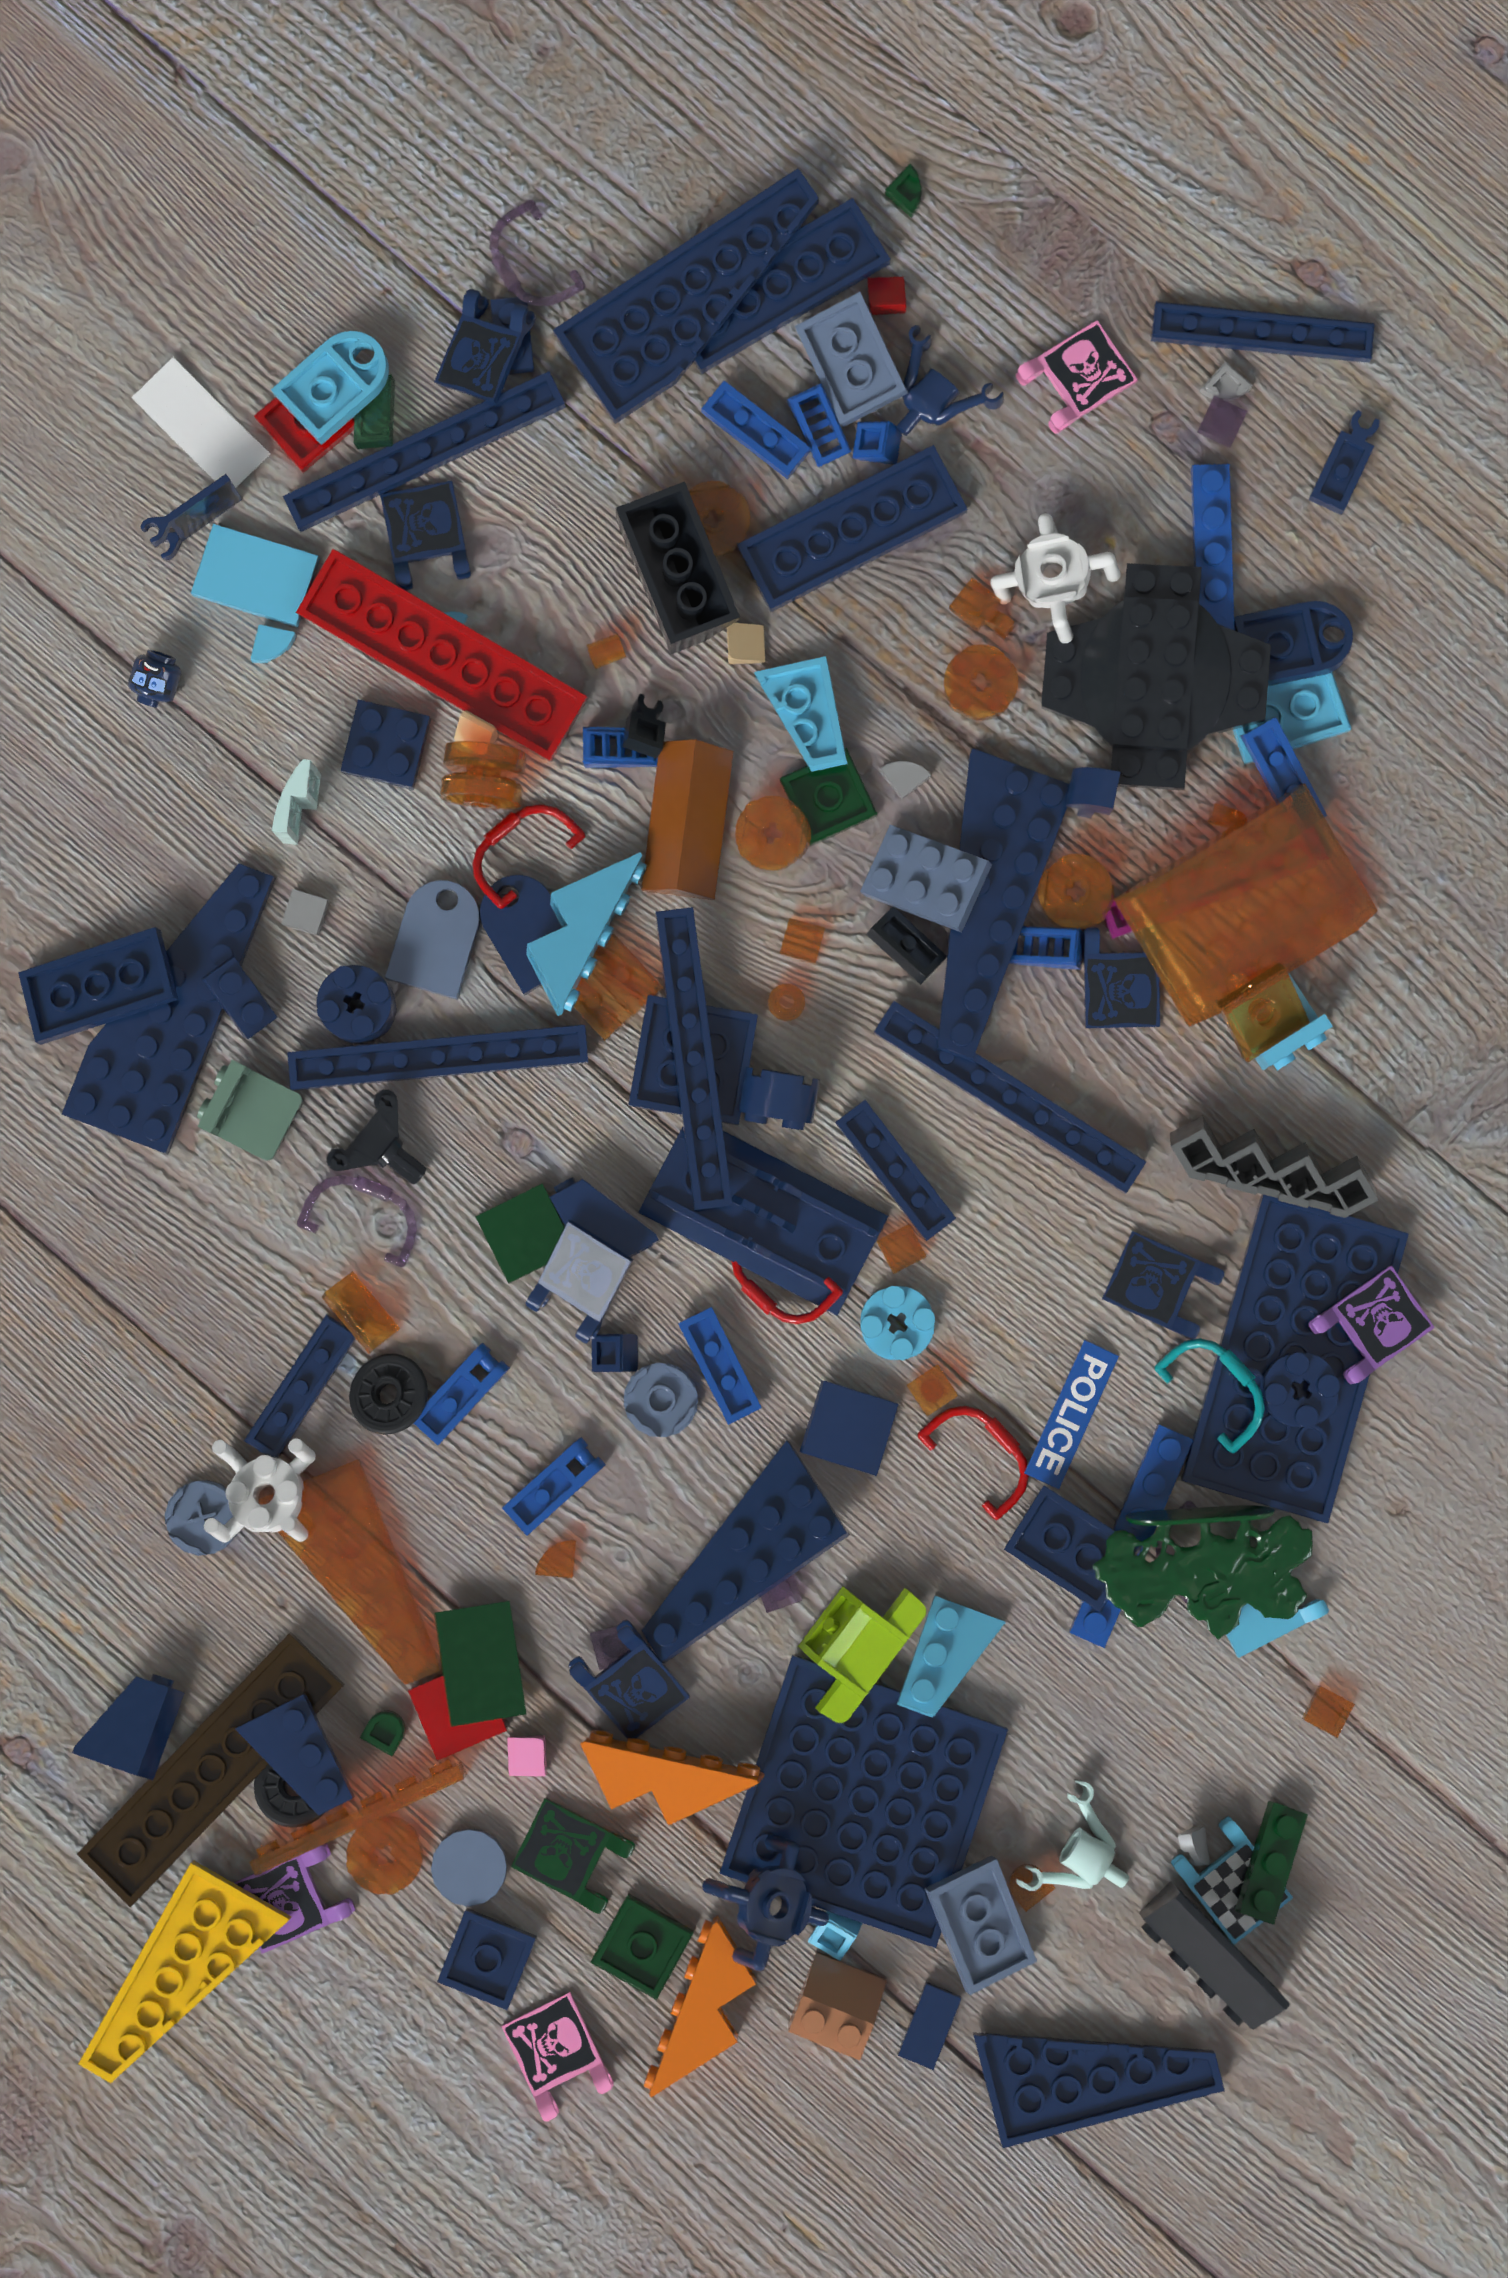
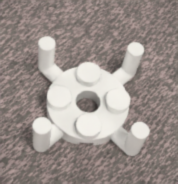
M1043 513L1038 518L1040 536L1033 539L1027 545L1028 548L1021 557L1019 555L1015 564V571L993 576L991 586L1000 604H1008L1012 599L1009 588L1018 586L1023 596L1032 606L1036 608H1051L1052 622L1059 640L1062 643H1069L1073 639V632L1067 620L1066 605L1081 599L1085 595L1091 570L1103 568L1107 580L1111 582L1117 581L1121 573L1115 555L1112 552L1087 556L1085 549L1079 543L1069 539V536L1058 533L1050 514ZM1059 564L1063 568L1058 576L1047 578L1043 575L1044 569L1048 565Z
M295 1438L288 1444L289 1451L296 1456L289 1464L269 1455L259 1456L247 1463L239 1452L225 1441H215L212 1445L213 1452L226 1461L236 1472L232 1482L226 1488V1498L233 1517L225 1525L215 1518H209L204 1523L205 1531L221 1542L230 1541L243 1527L257 1533L269 1531L273 1533L283 1530L296 1541H305L308 1537V1530L297 1519L303 1505L301 1500L304 1484L300 1474L315 1460V1452L300 1439ZM269 1486L274 1487L275 1494L273 1499L267 1504H260L258 1496L261 1490Z

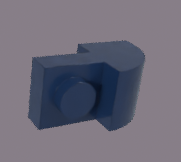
M1092 767L1073 769L1066 807L1078 809L1077 816L1092 818L1095 812L1110 815L1114 808L1120 772Z

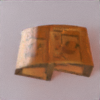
M615 934L611 935L605 948L598 946L593 958L597 959V963L588 980L583 977L581 978L576 990L580 991V995L574 1006L604 1041L646 1006L648 995L656 996L664 989Z

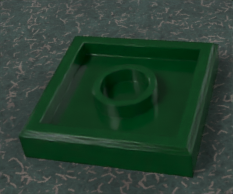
M845 748L848 764L812 772L807 765L779 778L810 847L871 820L878 815L847 748Z
M543 1183L475 1216L508 1284L546 1266L565 1229Z
M628 1893L590 1963L657 2000L694 1934V1930Z

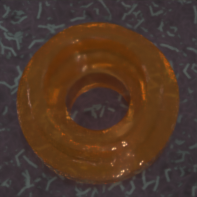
M781 984L770 993L768 1007L775 1018L781 1021H792L797 1019L804 1011L805 997L803 992L795 985ZM787 995L793 998L794 1004L791 1008L785 1009L781 1007L779 1001L783 996Z

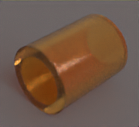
M617 633L586 645L595 670L626 658L624 648Z

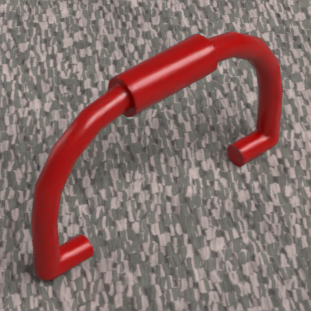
M537 804L526 806L515 813L510 812L484 835L485 839L476 849L472 863L474 879L484 894L499 909L505 908L517 895L514 891L510 890L501 898L489 886L482 871L484 853L490 846H495L521 823V819L528 815L539 813L554 816L574 834L565 843L572 850L585 838L586 834L567 814L557 807Z
M731 1261L734 1276L742 1286L741 1290L765 1314H771L782 1322L802 1324L814 1321L824 1314L843 1294L842 1288L828 1277L824 1280V1283L831 1290V1293L818 1307L809 1313L801 1315L788 1314L777 1308L778 1304L752 1279L748 1280L742 1271V1266L738 1262Z
M969 1406L948 1408L935 1416L918 1432V1438L930 1451L937 1444L929 1435L938 1426L951 1417L967 1415L983 1422L985 1429L1009 1454L1012 1453L1018 1462L1020 1477L1017 1488L1012 1495L997 1509L989 1500L981 1505L994 1520H999L1019 1501L1026 1491L1029 1475L1024 1474L1028 1464L1026 1457L1019 1448L1020 1443L996 1417L991 1418L980 1409Z

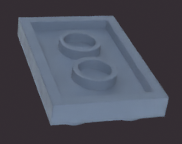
M861 292L795 326L842 427L908 394L907 388Z
M890 825L860 892L866 897L962 933L992 864L983 858Z
M991 1855L925 1888L963 1987L969 1995L1037 1962L998 1860Z

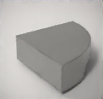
M1225 361L1204 384L1200 393L1214 400L1230 401L1244 396L1252 389L1253 385Z
M908 761L892 762L879 769V772L901 800L931 778V774L925 768Z
M1192 1827L1179 1834L1178 1838L1182 1851L1189 1852L1191 1856L1189 1862L1193 1866L1210 1865L1205 1827Z

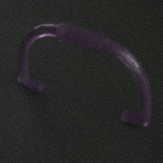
M528 200L510 210L495 224L490 234L489 249L493 258L491 263L509 292H514L522 301L534 306H551L563 302L585 289L586 284L578 271L572 270L569 273L574 282V285L549 297L534 296L522 289L521 282L505 256L500 254L498 248L499 236L504 227L512 220L530 211L536 221L542 218L543 215L535 202Z
M339 1175L326 1178L312 1189L305 1200L297 1220V1226L314 1234L317 1233L319 1225L307 1220L319 1195L332 1186L341 1184L353 1186L354 1190L385 1202L391 1201L399 1206L406 1217L408 1226L406 1240L399 1257L387 1252L384 1261L398 1267L406 1265L415 1243L417 1225L414 1212L405 1199L393 1192V1188L360 1175L357 1177Z

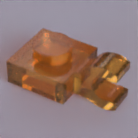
M971 578L949 605L951 612L977 632L986 624L996 634L1006 639L1014 629L1013 625L1015 622L1003 612L996 610L1001 604V599L974 578Z

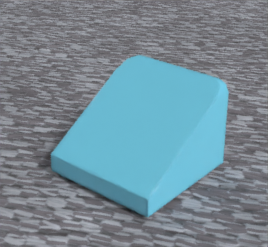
M825 1910L829 1915L828 1923L825 1926L816 1925L807 1942L841 1961L856 1939L862 1923Z

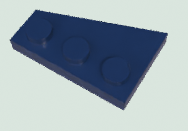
M306 1693L235 1728L318 1815L355 1797Z

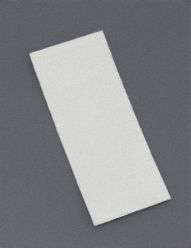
M174 357L131 397L214 481L227 474L236 488L270 455Z

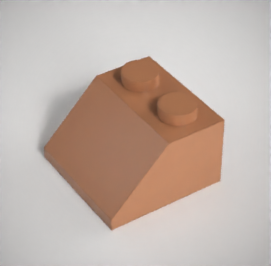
M816 1951L789 2019L788 2032L860 2061L876 2020L887 1979Z

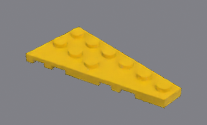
M193 1860L78 2065L112 2083L288 1922L292 1916Z

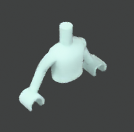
M1075 1780L1077 1784L1082 1786L1083 1794L1080 1798L1071 1794H1067V1797L1070 1801L1079 1805L1091 1831L1097 1838L1078 1828L1070 1836L1059 1857V1862L1073 1870L1078 1876L1062 1872H1040L1038 1869L1026 1865L1024 1867L1032 1872L1033 1878L1028 1884L1017 1879V1884L1020 1887L1029 1891H1035L1042 1884H1058L1090 1889L1093 1885H1097L1103 1877L1120 1888L1127 1884L1129 1875L1112 1864L1116 1844L1090 1805V1801L1094 1796V1790L1089 1783Z

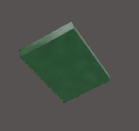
M510 1601L434 1613L450 1727L527 1714Z

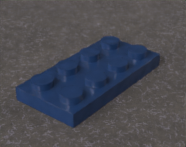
M156 927L18 972L34 1039L40 1045L178 1000L162 933Z

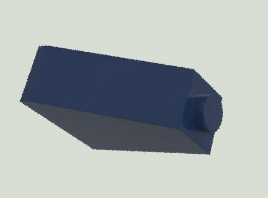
M574 1177L554 1187L556 1194L552 1195L550 1199L565 1226L568 1221L572 1220L629 1257H633L660 1242L653 1231L582 1179L576 1182Z
M152 1674L150 1681L136 1676L74 1746L72 1753L135 1776L154 1780L185 1692L172 1688L174 1680Z

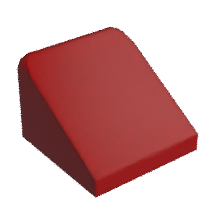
M904 276L867 278L868 307L872 315L906 313Z

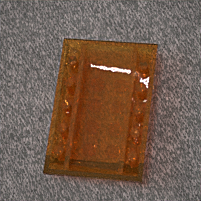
M1305 783L1298 785L1113 899L1188 1027L1233 1008L1355 933L1378 911Z

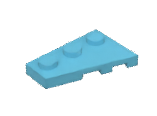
M826 656L754 672L755 677L811 772L848 764Z
M934 1596L897 1705L933 1718L1006 1622Z

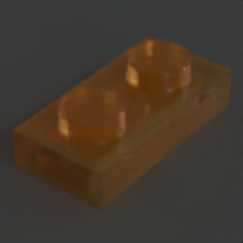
M353 1271L322 1295L323 1300L368 1354L400 1330L399 1326Z

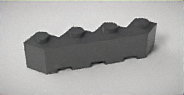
M1203 1115L1170 1133L1171 1147L1189 1178L1201 1181L1206 1179L1225 1184L1226 1187L1235 1190L1275 1197L1281 1202L1329 1211L1331 1215L1343 1218L1379 1200L1375 1185L1358 1156L1323 1173L1305 1142L1272 1160L1255 1129L1221 1146Z

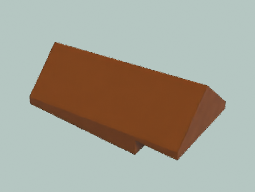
M697 739L663 742V750L658 756L645 856L647 868L643 875L641 891L715 900L734 751Z

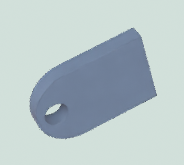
M438 880L421 886L413 893L407 903L385 975L387 980L458 1000L480 926L478 905L467 889L452 881ZM444 891L455 892L458 895L456 907L451 910L441 909L438 906L439 895Z

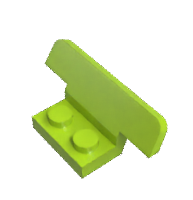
M842 1586L798 1645L817 1665L836 1678L815 1707L821 1714L837 1723L846 1722L926 1616V1607L909 1590L904 1588L882 1617L851 1591Z

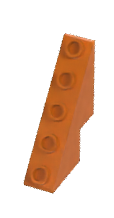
M592 1730L590 1736L580 1743L611 1810L652 1791L668 1826L759 1784L765 1776L763 1772H760V1767L749 1763H738L737 1767L723 1764L722 1758L713 1755H701V1758L686 1755L687 1751L672 1746H666L664 1750L651 1748L648 1741L637 1738H629L627 1742L615 1740L612 1733L601 1730Z
M719 1916L714 1917L712 1922L705 1920L698 1938V1942L704 1944L699 1958L692 1956L684 1975V1978L690 1980L686 1993L678 1992L670 2014L677 2017L672 2030L665 2028L657 2047V2051L663 2052L659 2065L657 2067L651 2064L643 2087L650 2089L649 2095L651 2098L738 2042V2033L721 2006L756 1985V1976L751 1968L733 1960V1952L738 1947Z

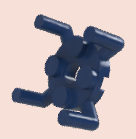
M773 1834L766 1838L765 1846L769 1850L782 1854L779 1866L774 1865L754 1869L749 1874L744 1888L732 1886L713 1878L705 1879L702 1885L705 1893L739 1904V1912L737 1914L738 1925L751 1938L757 1941L754 1952L738 1947L734 1950L732 1957L735 1962L757 1971H762L766 1968L772 1946H782L788 1943L786 1941L794 1934L799 1935L805 1929L807 1923L825 1926L829 1921V1915L825 1911L812 1907L811 1893L805 1887L803 1882L805 1880L802 1875L794 1871L800 1850L799 1845L794 1841ZM780 1896L781 1908L777 1914L772 1916L770 1912L771 1902L775 1897Z

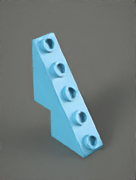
M641 852L551 893L550 905L562 928L528 943L526 955L557 1016L562 1015L565 1009L571 1012L580 995V991L576 990L581 978L583 977L588 980L597 963V959L593 958L598 946L606 947L614 931V928L609 926L615 914L622 916L630 901L631 896L626 894L632 882L638 885L647 868V864L641 862Z

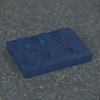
M1043 1486L1004 1550L1099 1612H1102L1107 1604L1106 1583L1096 1578L1093 1564L1105 1556L1107 1549L1106 1540L1115 1530L1048 1487ZM1136 1546V1547H1135V1549H1134V1554H1135V1555H1137L1138 1552L1140 1551V1549H1141L1140 1546Z

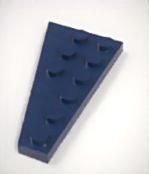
M786 1440L642 1629L643 1634L662 1663L671 1660L850 1535L789 1441Z
M973 2032L1002 2148L1225 2091L1217 2058L1213 2050Z

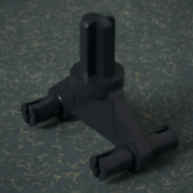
M389 1089L380 1090L374 1096V1105L378 1109L346 1149L336 1147L328 1152L326 1155L327 1165L334 1171L375 1166L377 1164L384 1168L388 1165L410 1184H416L424 1176L426 1167L401 1148L403 1141L399 1139L397 1096Z

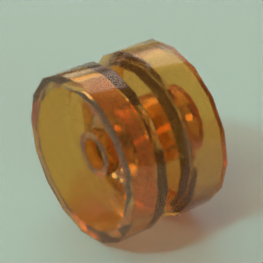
M475 741L449 742L444 748L443 764L455 773H449L441 778L439 797L450 803L476 808H519L522 804L523 787L512 779L525 773L527 754L517 748L494 743Z

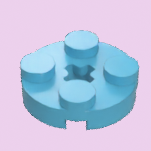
M890 1286L877 1291L867 1300L861 1312L860 1330L866 1345L876 1355L887 1360H906L920 1354L930 1343L934 1334L935 1316L927 1299L918 1291L909 1287ZM900 1313L906 1316L904 1323L908 1326L906 1331L897 1330L895 1333L890 1332L888 1329L891 1323L887 1320L888 1316L892 1314L897 1317Z

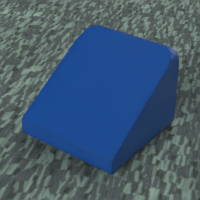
M890 421L858 422L852 458L883 464H897L902 433Z

